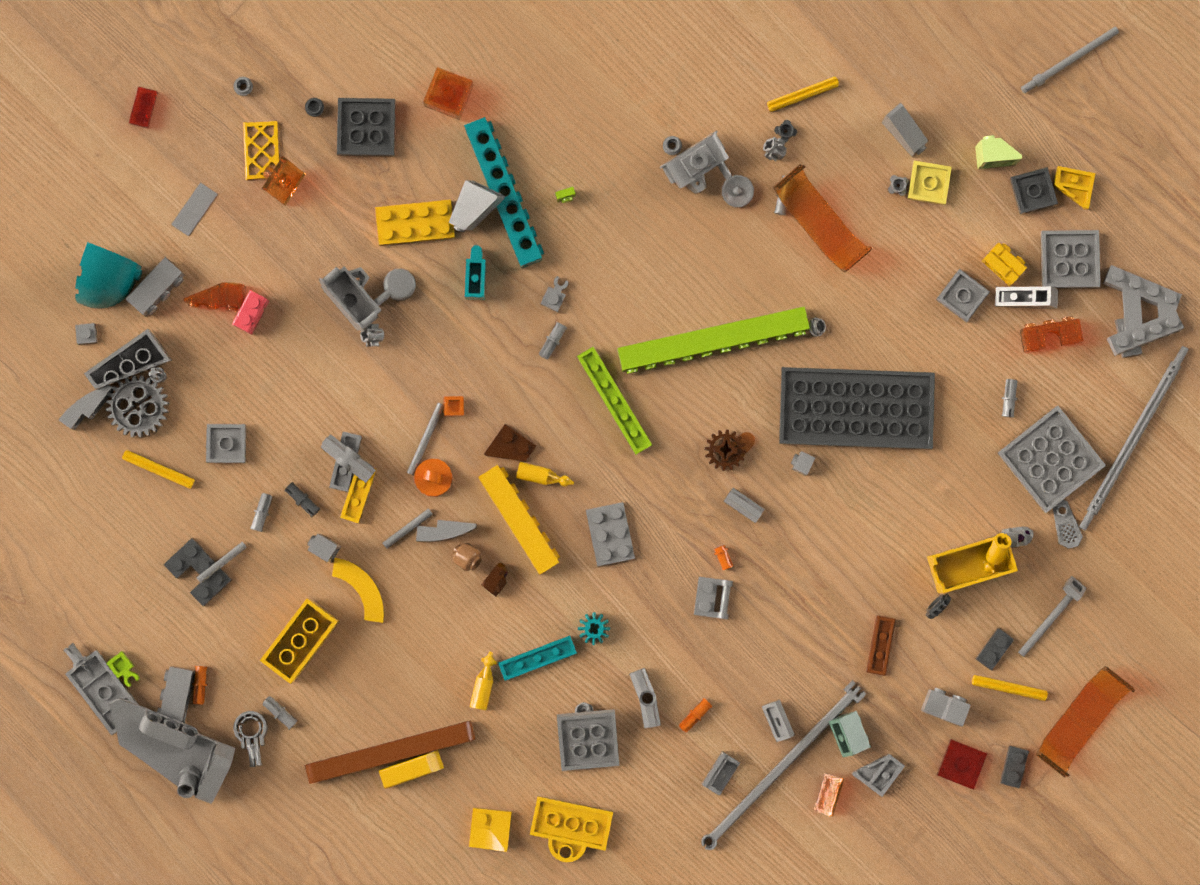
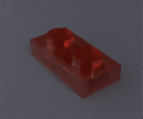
M138 86L129 120L130 125L149 129L158 95L157 91Z

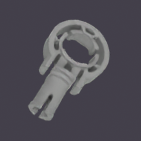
M246 711L236 718L233 727L234 734L241 741L242 749L247 747L250 767L262 766L260 745H265L264 738L267 734L268 725L261 714L254 711ZM254 715L258 716L263 722V727L261 722H258L259 731L254 736H245L241 725H239L240 732H238L240 721L242 724L249 719L258 721Z

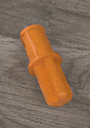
M195 666L194 683H192L194 685L193 704H204L205 687L208 686L206 684L207 666Z
M703 698L693 710H690V713L679 724V727L687 733L698 721H701L703 715L713 706Z

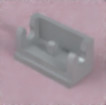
M722 751L702 782V785L717 795H721L740 762Z

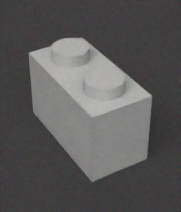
M322 534L313 535L307 544L310 546L308 551L329 563H332L341 548L340 545Z

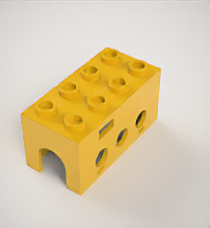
M995 536L927 556L937 592L946 593L1018 571L1011 546L1003 561L995 565V573H986L983 563L984 560H987L986 553Z

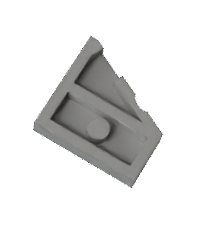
M887 754L852 772V775L883 797L905 765L890 754Z

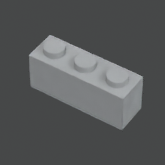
M165 257L126 300L145 317L152 315L157 310L158 303L161 300L165 301L170 296V291L173 287H178L183 282L185 274Z
M171 666L169 670H166L164 681L167 682L165 689L161 691L160 700L163 701L161 708L157 710L158 713L185 723L195 670Z

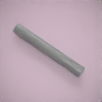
M428 508L384 541L383 545L388 549L432 516L433 513Z
M243 542L238 544L196 577L197 580L203 583L247 548Z

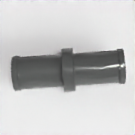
M294 482L290 483L284 490L296 501L295 504L298 507L301 506L310 517L315 516L320 510L308 498L309 495L307 493L304 494Z

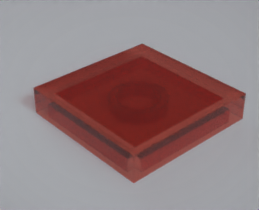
M950 739L937 776L974 790L987 753Z

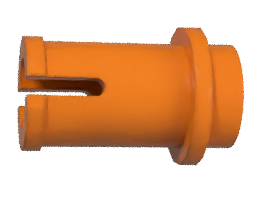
M725 545L714 549V555H717L722 570L734 566L727 551L729 549Z

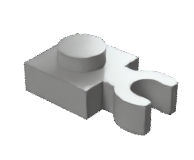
M558 276L554 279V289L548 287L540 305L557 313L566 294L561 292L568 286L567 280L564 285H558Z

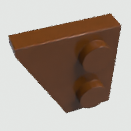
M505 424L484 455L526 462L536 448V445Z

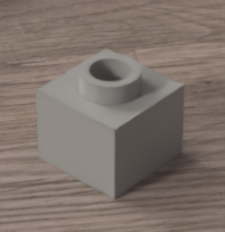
M802 451L799 455L795 453L791 461L793 465L792 470L806 476L815 457Z

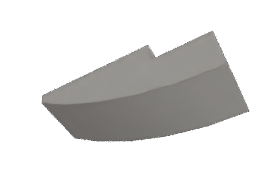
M107 385L88 393L68 408L59 418V421L70 429L75 430L85 416L93 419L110 397L108 393H113V387Z
M438 520L437 528L417 526L416 541L434 542L456 538L476 529L477 524Z

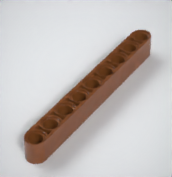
M470 720L309 763L304 766L309 784L469 742L476 738Z

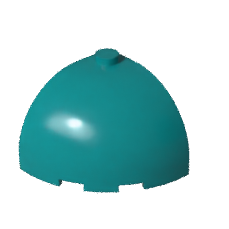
M87 242L80 262L82 273L76 279L75 289L79 290V294L76 293L75 295L76 302L95 309L108 308L120 303L130 294L136 280H140L142 266L119 254Z

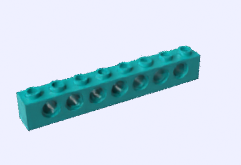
M486 117L464 125L488 188L498 193L503 188H508L511 191L497 206V210L521 269L542 261L541 255L544 254L541 244H536L534 239L537 237L536 231L533 226L530 227L527 220L530 217L527 209H522L520 202H523L519 191L515 192L513 187L516 184L512 173L508 174L506 167H509L506 157H501L499 150L502 147L498 138L494 139L492 132H495L491 121L487 122ZM487 136L489 141L486 144H481L479 138ZM494 153L496 159L494 161H487L486 155ZM497 170L503 172V176L500 179L493 177V173ZM514 205L518 210L515 214H509L507 208ZM522 223L525 226L524 230L521 232L515 231V224ZM528 240L532 243V246L529 249H523L521 243Z

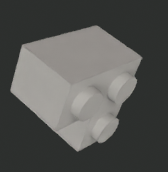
M935 688L934 691L929 689L921 711L963 727L971 706L966 703L967 699L957 695H953L952 698L945 695L946 691Z

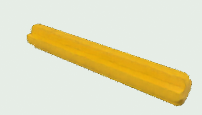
M837 77L829 78L771 100L767 103V107L770 112L776 111L839 86V81Z
M126 450L122 456L123 460L191 489L194 485V479Z
M974 675L972 678V685L1043 701H1046L1048 692L1041 689Z

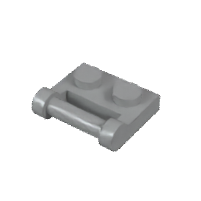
M699 577L694 615L728 619L730 587L733 586V581ZM717 585L723 586L720 612H714Z

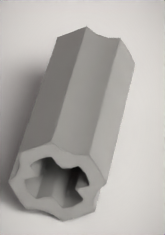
M732 488L724 500L726 504L754 523L757 522L765 510L734 488Z

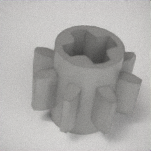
M776 137L768 139L763 146V150L766 152L764 156L775 162L782 159L786 154L787 148L784 146L786 142Z
M370 324L365 328V332L360 333V337L363 342H366V347L379 346V342H382L384 339V331L382 328H379V324Z

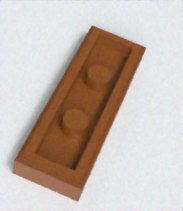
M876 615L866 668L867 673L886 676L896 619Z

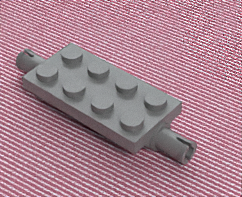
M72 643L63 650L74 663V667L65 675L109 733L114 735L117 731L109 702L122 698L137 705L139 704L121 680L112 672L98 650L87 657H83L75 644Z

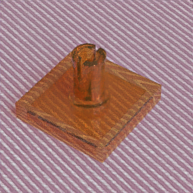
M282 156L274 169L270 166L266 168L271 174L264 171L263 176L267 178V181L262 189L279 203L286 206L306 174Z

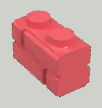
M250 290L232 324L252 335L264 313L263 309H266L270 301Z

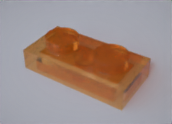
M825 773L814 811L834 816L844 779Z

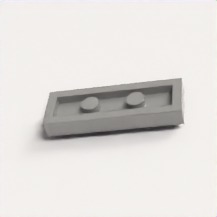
M343 432L340 442L358 453L362 436ZM335 462L329 488L349 492L353 473Z

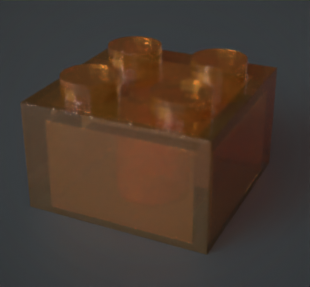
M437 67L423 101L424 107L460 120L473 89V81Z

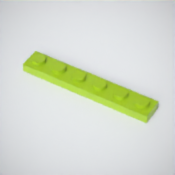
M591 347L578 355V360L635 455L652 446L595 348Z

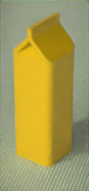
M436 750L379 770V774L384 788L387 789L443 769L444 766L439 751Z

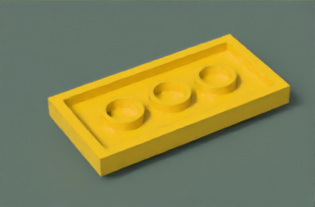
M451 199L375 207L379 246L455 238L454 225L449 223L452 215Z

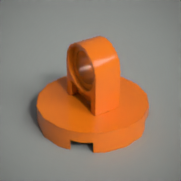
M428 459L417 467L414 481L421 493L430 497H437L449 490L453 475L450 467L445 462L439 459Z

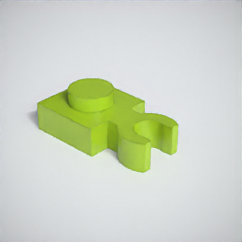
M123 651L106 663L117 678L124 677L126 686H132L129 682L131 676L136 681L140 680L139 675L130 670L134 665Z

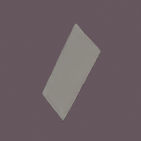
M200 182L171 225L189 236L217 196V193Z

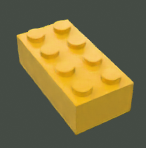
M307 598L260 661L288 683L292 684L340 621L310 598Z

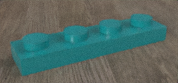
M569 635L501 661L498 664L506 681L577 654Z

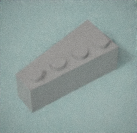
M147 329L84 374L93 387L98 389L170 362L172 359L152 331Z

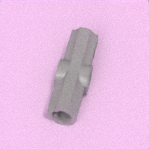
M331 434L322 442L321 448L326 453L335 458L339 465L347 471L354 473L365 483L376 471L374 467L360 458L361 456L349 446L346 447Z
M645 668L630 673L629 675L640 701L644 728L660 726L656 695ZM651 693L653 695L652 702L644 703L642 701L643 694Z

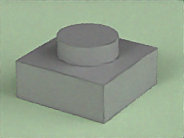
M95 323L75 325L78 345L98 343Z
M1071 576L1066 581L1063 590L1069 597L1074 598L1078 602L1082 598L1086 587Z

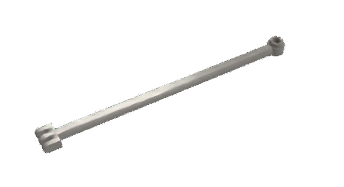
M852 680L843 689L846 692L845 696L710 834L702 837V846L705 845L707 838H711L712 844L706 845L705 849H714L717 845V840L830 725L828 721L837 718L853 700L859 703L867 693L863 691L858 696L856 693L861 688L857 686L852 690L851 688L855 685V682Z

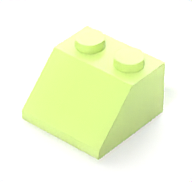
M994 135L983 137L975 146L978 169L1015 166L1022 159V155L1002 138H995Z

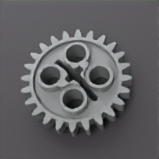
M133 375L132 381L129 378H125V384L118 381L120 387L113 386L115 393H108L112 400L106 401V403L111 404V407L106 408V411L112 413L108 418L114 419L111 425H118L117 431L119 432L124 429V435L130 432L133 438L136 433L142 438L143 432L147 436H150V430L157 432L155 426L162 427L163 425L160 420H167L163 413L169 412V410L164 409V406L169 405V402L163 400L168 396L166 394L161 395L164 388L157 389L158 382H154L151 385V378H148L145 382L144 376H140L138 380ZM139 388L144 390V395L141 398L136 397V391ZM149 396L152 397L149 401L144 402ZM122 400H127L128 407L122 410L120 403ZM135 403L141 404L139 411L134 409L136 407ZM149 404H154L155 411L149 414L147 412V406ZM130 412L127 417H124L125 413ZM134 415H138L140 418L139 423L133 425L131 422Z

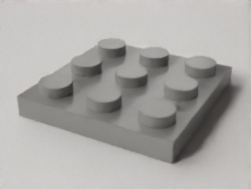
M1099 230L1041 231L1042 287L1100 288Z
M615 709L557 714L562 771L619 766Z

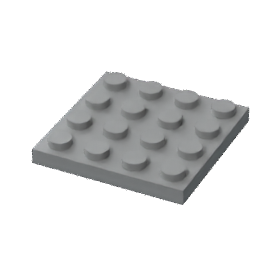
M1059 406L1049 411L998 452V455L1044 513L1051 510L1106 466Z

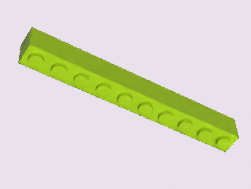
M804 306L619 347L617 351L622 372L626 371L627 374L638 372V368L645 367L646 370L657 368L656 364L664 363V366L675 364V360L683 359V362L694 360V356L701 355L702 358L713 355L712 352L719 350L720 353L730 352L733 347L738 346L739 349L750 347V344L757 342V345L769 343L768 340L776 338V341L787 339V335L794 334L795 337L806 335L805 331H808L810 327Z

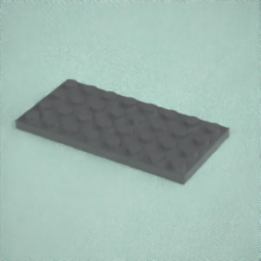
M782 367L779 444L933 449L935 373Z

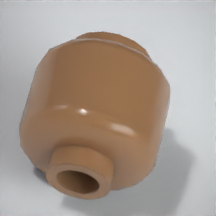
M470 543L459 544L453 550V562L464 571H474L482 561L480 551Z

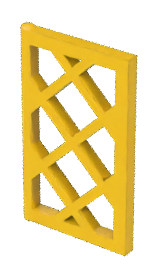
M244 122L246 180L280 178L278 122ZM267 126H274V135L271 138L263 131ZM248 127H255L258 132L250 139L248 137ZM261 133L268 139L262 148L254 142ZM271 142L275 147V154L272 158L264 151ZM251 143L259 150L253 158L249 157L248 151ZM261 153L269 159L263 168L255 162ZM272 162L275 164L276 174H268L265 171ZM252 163L260 170L256 175H249V166Z

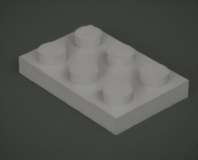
M623 502L586 510L597 567L635 559Z

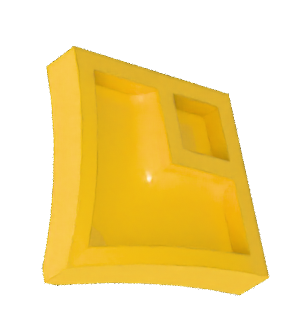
M473 807L469 847L507 852L512 811Z

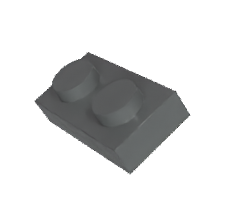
M997 628L975 659L992 671L1014 639Z
M1013 746L1008 747L1000 779L1001 784L1020 788L1029 753L1028 750Z

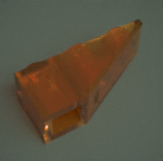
M223 282L185 297L183 301L188 304V307L200 308V305H207L208 309L219 310V307H226L227 311L237 312L244 302L246 286L240 283Z

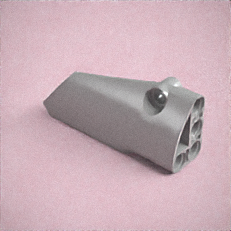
M119 698L109 702L119 745L178 786L177 792L179 796L190 798L194 795L195 798L212 804L230 769L235 752L234 747L199 734L197 729L191 725L125 699Z

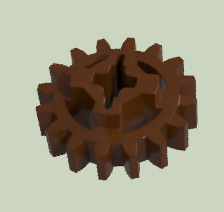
M726 429L725 434H722V431L719 430L718 436L712 434L713 440L706 441L710 446L704 448V450L709 451L705 457L711 458L709 464L715 463V469L721 466L722 471H725L726 467L731 471L733 470L732 465L740 466L738 460L744 461L741 454H746V451L742 450V447L746 444L739 442L742 437L736 438L735 431L730 435L728 429ZM723 438L719 446H713L718 439ZM730 439L737 444V447L732 446ZM726 444L730 452L727 453L724 459V453L720 449ZM713 453H717L719 455V457L721 458V462H719L714 457ZM731 455H737L734 461L728 463V458Z

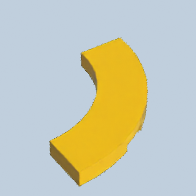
M334 558L332 577L346 581L358 592L364 606V620L384 623L383 600L373 579L356 564L344 559Z

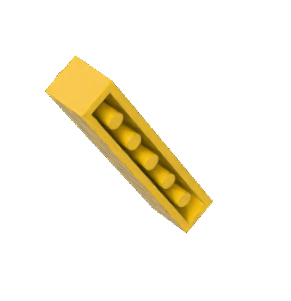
M496 465L478 478L539 575L559 563L557 559L560 558V555L555 548L551 549L547 544L550 540L546 533H540L537 528L540 525L534 515L530 517L527 510L530 508L524 499L520 501L516 495L519 491L515 484H509L506 479L509 475L505 468H499Z

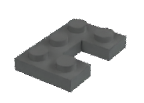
M191 538L164 566L178 579L191 566L200 575L212 566L215 561ZM220 568L203 583H199L190 593L202 606H205L232 579Z

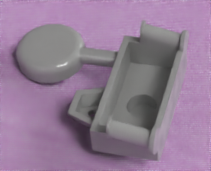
M717 130L660 166V169L664 170L670 183H676L679 188L686 186L695 194L707 187L704 174L718 166L726 179L722 186L723 199L732 207L747 205L754 195L752 182L742 175L732 176L724 163L729 156L717 135Z
M345 266L340 270L335 267L323 279L319 278V282L323 291L354 328L365 332V328L374 322L382 311L378 306L389 297L396 301H404L412 296L416 288V282L408 270L400 268L390 271L383 282L385 292L375 300L363 289L370 277L361 267L348 271Z

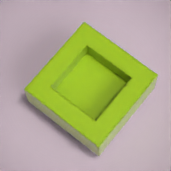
M569 187L555 192L557 202L568 203L573 201L576 193L574 187Z

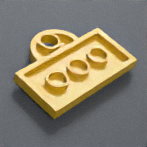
M538 796L530 835L547 838L549 850L557 860L573 862L584 854L586 847L606 851L613 812ZM562 847H569L571 849L569 857L561 856L560 849Z

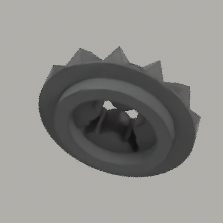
M948 594L938 596L928 606L926 616L933 619L942 613L950 603L951 597Z

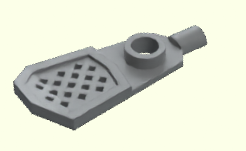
M1062 500L1053 507L1058 544L1069 549L1079 546L1083 536L1068 502ZM1060 507L1065 508L1066 512L1064 514L1059 512Z

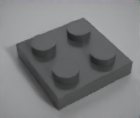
M1048 167L1010 177L1020 214L1058 204Z

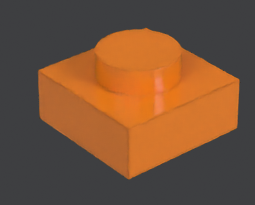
M444 396V417L464 416V397Z

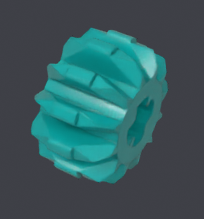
M593 612V619L590 620L589 615L586 614L585 617L588 621L585 622L582 619L579 621L585 625V627H578V630H585L584 633L579 635L580 638L587 635L585 643H588L590 638H593L592 645H596L595 638H598L599 642L603 643L600 636L603 635L605 638L609 636L603 632L604 630H610V627L603 626L609 622L608 619L601 622L603 614H600L597 620L596 612ZM595 623V625H599L600 628L597 629V634L589 632L590 624Z

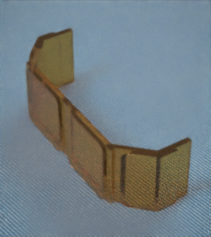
M798 164L776 183L773 188L786 209L807 232L823 254L845 273L873 248L864 245L852 234L808 180L803 170L805 165Z
M1104 666L1083 687L1065 713L1049 731L1036 756L1062 777H1069L1070 775L1067 771L1073 759L1114 706L1129 692L1134 693V688L1111 669Z

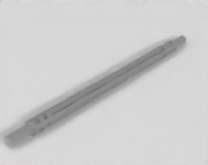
M1182 346L1174 361L1170 362L1160 383L1087 508L1088 512L1079 526L1080 529L1086 531L1094 515H1097L1101 509L1102 504L1105 502L1106 497L1168 388L1181 368L1180 364L1186 356L1188 348Z

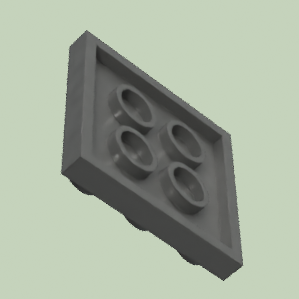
M338 98L337 156L395 157L396 100L384 98Z

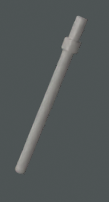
M1117 27L1110 29L1044 73H1039L1032 77V80L1022 86L1021 90L1023 93H1027L1034 87L1043 85L1045 80L1117 35L1119 30Z

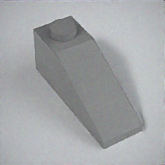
M1051 286L996 287L995 306L1057 309L1058 289Z

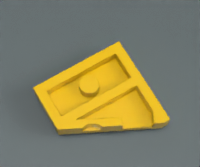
M1057 166L1053 186L1084 210H1088L1095 173Z

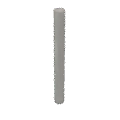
M437 403L407 473L413 476L444 409L443 404Z
M1066 595L1018 651L1021 656L1025 657L1073 598Z

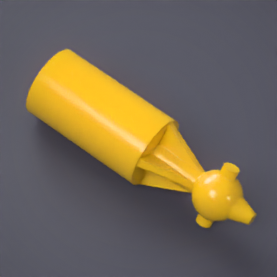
M524 462L519 463L517 479L542 485L560 483L563 487L574 485V481L568 476L563 475L560 477L549 468Z
M999 533L995 536L986 553L987 560L983 561L986 573H995V565L1003 561L1012 543L1008 535Z
M489 652L485 658L481 659L485 667L476 677L470 707L487 710L493 685L491 667L497 664V661L493 658V652Z

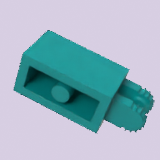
M474 245L471 248L470 259H466V300H485L486 260L483 259V250L479 245Z

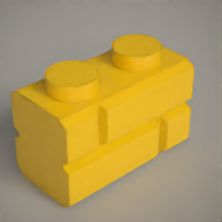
M998 242L981 262L1008 286H1011L1027 269L1025 266L1026 262L1021 257H1015L1011 254L1010 247L1005 243L1000 244Z

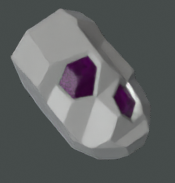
M1022 526L1001 530L1002 533L1007 534L1011 538V548L1025 546L1033 538V530L1028 527Z

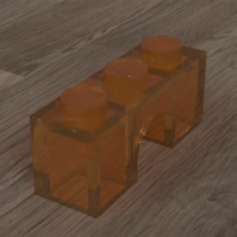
M1073 316L1064 317L1061 322H1055L1054 319L1043 321V325L1036 326V323L1025 324V328L1019 330L1024 353L1046 348L1045 336L1047 333L1056 334L1060 339L1061 346L1084 341L1080 319H1073Z

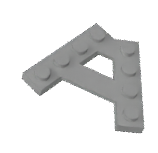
M1113 265L1109 267L1103 284L1122 292L1125 331L1107 338L1114 356L1184 329L1176 312L1182 294ZM1141 300L1158 307V318L1142 324Z

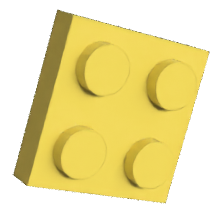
M913 161L907 199L945 205L952 167Z

